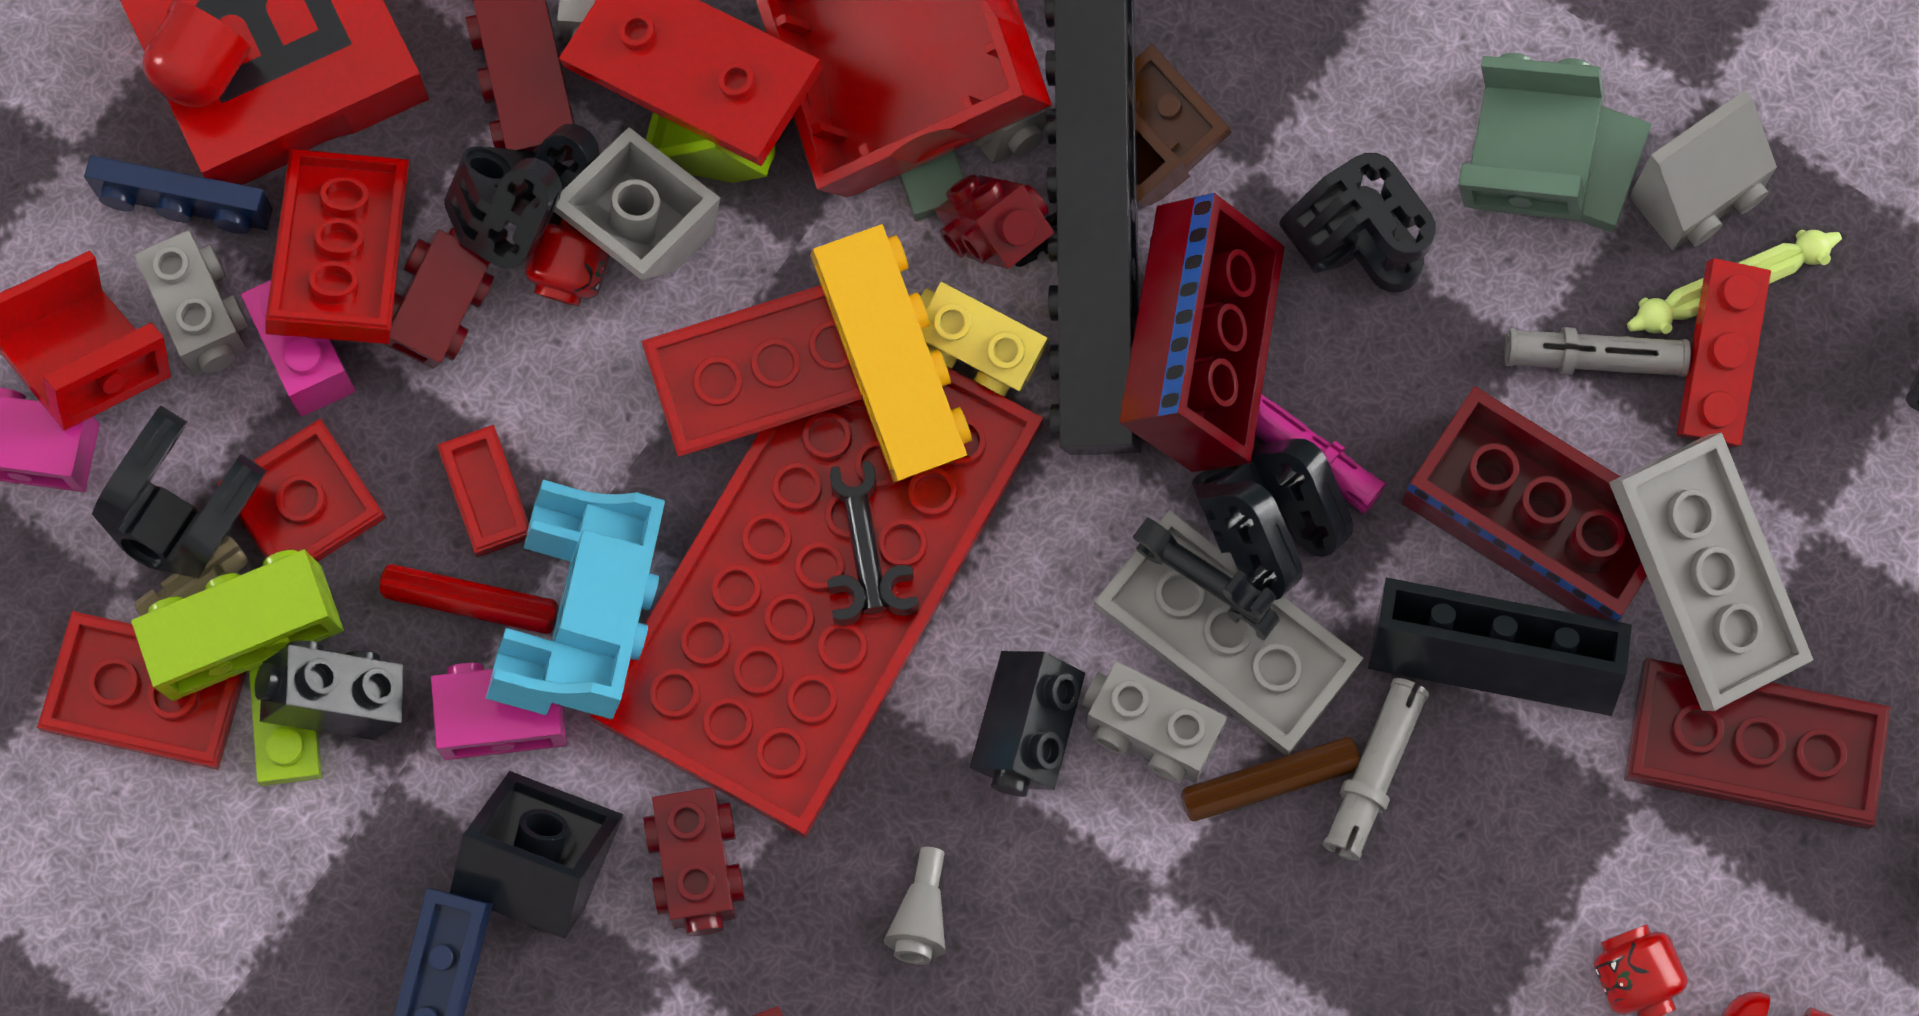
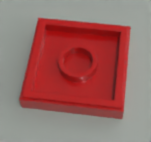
M318 419L253 460V462L266 469L267 472L239 515V518L265 558L284 550H296L299 552L305 549L317 562L386 519L321 419Z

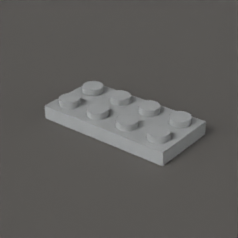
M1722 432L1708 434L1609 482L1702 711H1716L1813 661Z
M1169 510L1159 522L1161 526L1173 535L1177 543L1232 578L1238 571L1231 556L1227 553H1221L1218 546ZM1137 550L1094 601V609L1285 756L1292 752L1364 659L1285 597H1281L1272 603L1271 609L1278 615L1280 621L1265 640H1261L1257 637L1254 628L1242 619L1235 623L1230 619L1227 613L1231 608L1229 605L1165 563L1161 565L1156 564Z

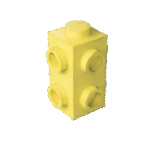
M940 282L936 291L926 288L921 295V299L926 309L930 326L921 330L929 352L939 349L946 366L949 368H953L956 360L959 359L978 369L973 380L1004 397L1010 387L1023 392L1051 339L943 282Z

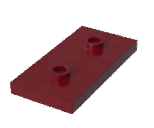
M1646 658L1642 662L1624 780L1870 830L1875 826L1891 706L1770 682L1716 711H1702L1684 665Z

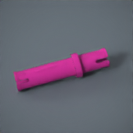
M1261 394L1255 435L1266 443L1295 438L1306 439L1314 443L1326 456L1343 498L1365 515L1381 496L1387 483L1365 470L1344 453L1346 448L1339 442L1334 441L1331 444L1282 407Z

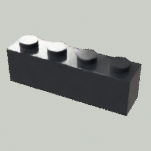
M1386 577L1375 622L1368 669L1612 716L1627 675L1632 624Z

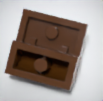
M1152 44L1135 58L1137 203L1140 206L1152 205L1166 197L1190 177L1188 172L1232 133L1229 126Z

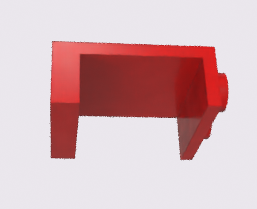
M90 250L0 293V353L64 431L171 378L163 335L152 323L138 329L133 327L102 290L96 257Z

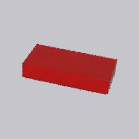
M494 424L437 444L476 557L478 558L525 541L529 521Z

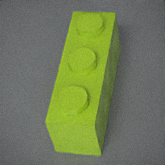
M305 549L299 552L296 550L277 552L267 557L263 561L262 567L242 575L229 573L218 576L205 585V590L186 598L169 597L159 600L148 608L147 614L131 620L152 686L171 701L261 666L262 662L286 647L290 642H319L344 632L322 566Z

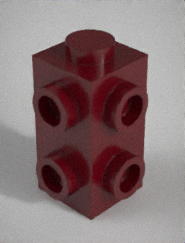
M969 175L955 183L946 192L948 200L935 209V212L945 225L940 229L941 236L958 257L963 258L966 255L968 258L977 260L981 264L988 263L1005 269L1011 268L1055 233L1044 217L1049 212L1046 203L1038 192L1028 184L1023 186V184L983 175Z
M451 228L449 233L438 229L431 236L429 242L418 238L403 267V270L412 274L402 295L395 292L390 344H383L433 369L442 362L444 357L451 361L455 359L469 331L468 328L460 325L470 304L477 308L481 306L495 277L486 272L490 262L461 245L454 228Z
M714 787L652 797L654 815L643 817L648 852L649 854L660 852L663 876L652 878L658 915L669 913L674 929L685 927L687 936H703L723 931V921L736 919L734 902L745 901L740 864L728 865L724 841L736 839L730 803L719 804Z

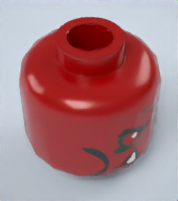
M562 218L560 225L548 224L539 246L528 257L525 275L530 282L536 284L534 294L579 307L582 298L590 299L598 295L610 255Z
M1646 924L1600 942L1604 952L1595 958L1594 969L1608 1003L1615 1013L1627 1015L1636 1012L1638 1016H1663L1676 1010L1672 998L1686 989L1688 980L1673 943L1667 934L1663 932L1651 933Z

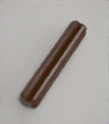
M1344 737L1185 787L1181 793L1182 803L1190 821L1202 820L1355 772L1360 762V755L1353 739Z

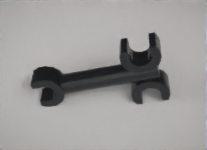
M870 461L863 462L865 479L857 487H848L842 482L839 466L832 467L830 472L832 492L836 498L845 503L858 578L857 581L851 576L838 575L827 580L829 594L847 592L854 597V602L850 607L832 611L834 624L840 626L855 623L861 618L863 613L872 614L888 609L893 614L906 616L919 610L917 597L900 599L892 593V589L897 583L914 580L912 566H894L887 570L882 577L869 498L875 492L877 484L875 468Z
M1148 517L1133 535V539L1139 542L1136 550L1156 564L1161 565L1165 563L1229 605L1231 608L1227 613L1230 619L1235 623H1238L1240 619L1254 628L1257 637L1261 640H1265L1280 621L1278 615L1271 609L1272 603L1276 600L1274 593L1267 587L1263 592L1253 587L1248 582L1246 574L1241 570H1238L1232 578L1177 543L1168 530Z

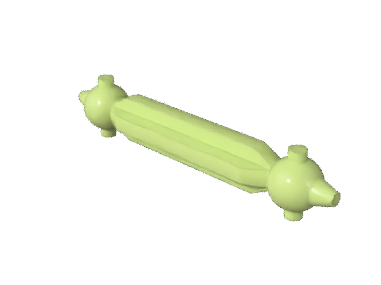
M1800 230L1796 234V244L1782 243L1738 263L1771 270L1770 284L1795 273L1803 263L1808 265L1828 264L1831 260V249L1842 240L1839 232L1824 233L1819 230ZM1704 278L1674 290L1666 300L1660 298L1641 299L1638 304L1640 307L1638 314L1627 323L1629 331L1645 330L1653 334H1668L1673 328L1671 325L1673 319L1687 320L1697 316Z

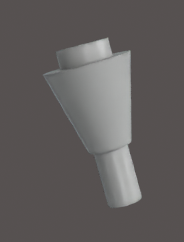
M922 847L920 849L914 884L910 885L884 938L885 945L895 950L894 957L900 961L925 965L931 962L932 957H939L945 954L941 891L938 888L945 855L941 849L935 847Z

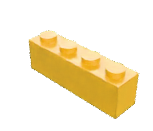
M883 224L814 248L810 257L893 482L901 481L967 456L964 444L972 441L971 433L961 408L950 409L943 390V386L951 384L948 369L939 349L929 352L921 330L930 326L928 315L919 293L916 292L908 295L900 272L909 269L898 236L894 235L887 238Z

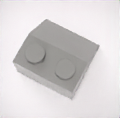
M1746 90L1652 153L1629 196L1631 201L1672 251L1688 240L1694 247L1702 244L1722 227L1723 224L1719 220L1721 217L1734 208L1742 215L1759 204L1769 193L1765 186L1777 166L1754 101Z
M628 127L561 191L560 199L554 212L638 278L645 280L677 271L714 234L720 197Z

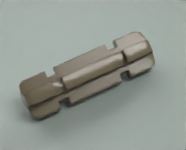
M226 536L199 579L172 574L160 583L163 587L160 591L156 593L152 589L136 600L134 604L135 609L142 616L147 614L148 608L159 600L169 597L186 598L206 589L205 585L210 580L226 573H236L245 567L248 562L247 557L234 539Z

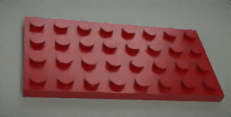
M947 367L951 384L943 386L944 393L950 409L961 408L972 437L971 442L964 444L967 456L895 483L892 480L863 400L759 432L646 620L645 625H648V632L639 660L630 659L622 698L613 719L590 714L591 720L806 839L1042 428L1044 418ZM870 461L875 468L877 484L875 492L869 498L882 577L887 570L894 566H912L914 580L897 583L893 587L892 593L900 599L917 597L919 610L906 616L893 614L888 609L872 614L863 613L861 618L855 623L840 626L834 624L832 611L850 607L854 602V597L847 592L829 594L827 580L838 575L851 576L857 581L858 578L845 503L836 498L832 492L830 472L832 467L839 466L842 482L848 487H857L865 479L863 462Z

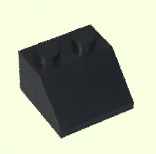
M509 771L463 834L450 892L493 903L492 911L526 923L536 930L566 938L586 907L623 814Z

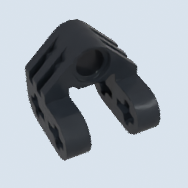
M564 124L553 131L542 142L537 154L533 151H515L513 149L483 146L466 149L444 199L445 209L460 244L501 268H514L521 265L539 246L548 224L560 225L562 217L556 214L554 210L560 199L561 191L600 155L598 143L593 134L577 124ZM564 145H568L573 149L572 159L575 162L570 167L562 164L566 156ZM509 223L517 226L512 238L516 243L515 245L506 240L508 231L504 227Z
M1363 153L1325 175L1279 222V226L1313 273L1343 267L1352 260L1357 259L1371 280L1380 289L1388 292H1403L1410 289L1418 281L1424 265V256L1429 252L1436 234V222L1431 212L1396 165L1388 157L1379 153ZM1363 175H1366L1371 181L1379 178L1385 181L1381 194L1373 188L1361 186ZM1414 225L1419 228L1416 240L1407 229ZM1387 257L1399 263H1407L1405 268L1406 274L1402 275L1397 269L1386 272L1383 267Z
M159 406L107 482L96 502L92 515L119 547L138 563L155 570L199 579L259 486L267 470L240 454L201 513L198 512L190 503L167 489L151 483L152 478L174 447L188 422L165 407Z
M1295 438L1267 442L1253 448L1251 463L1204 470L1192 480L1197 499L1214 534L1220 552H1230L1237 569L1246 574L1248 582L1261 592L1267 587L1274 593L1276 600L1290 591L1301 580L1303 573L1301 560L1279 509L1283 510L1298 544L1306 552L1314 556L1325 557L1331 555L1353 533L1354 525L1351 514L1329 462L1322 450L1306 439Z

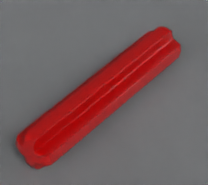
M395 564L385 566L379 585V592L385 599L544 634L553 632L559 606L554 599Z

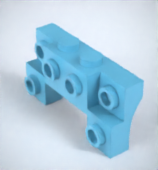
M543 479L535 499L523 548L570 562L552 640L505 628L497 650L485 699L547 715L551 703L613 719L622 698L630 659L639 660L648 632V625L638 623L641 609L650 610L658 586L659 576L649 572L665 500L637 492L627 494L592 493Z

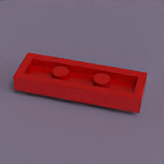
M1716 258L1706 262L1691 348L1690 366L1686 376L1676 436L1698 440L1708 434L1722 432L1727 446H1741L1771 270Z

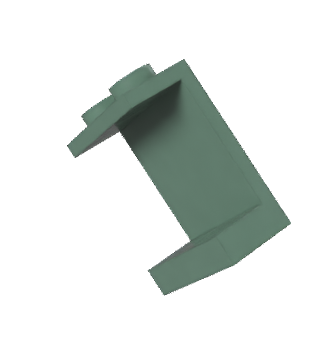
M1505 53L1500 57L1483 56L1481 70L1485 91L1471 164L1462 163L1458 184L1464 207L1484 211L1582 221L1605 93L1601 67L1592 66L1584 60L1575 58L1562 59L1556 63L1535 61L1519 53Z

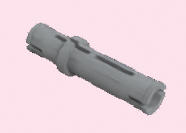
M1562 327L1560 333L1524 331L1509 328L1506 333L1504 347L1506 366L1557 368L1559 374L1573 375L1575 369L1675 375L1685 378L1689 371L1691 357L1690 342L1687 339L1664 340L1629 336L1577 334L1576 328Z
M1393 678L1390 684V691L1361 756L1358 768H1356L1352 780L1344 781L1339 792L1344 799L1329 834L1324 839L1322 845L1330 852H1335L1336 847L1341 848L1338 856L1352 861L1360 860L1362 849L1377 814L1385 812L1390 799L1386 795L1422 707L1430 695L1422 686H1418L1416 692H1412L1411 690L1415 682L1410 680Z

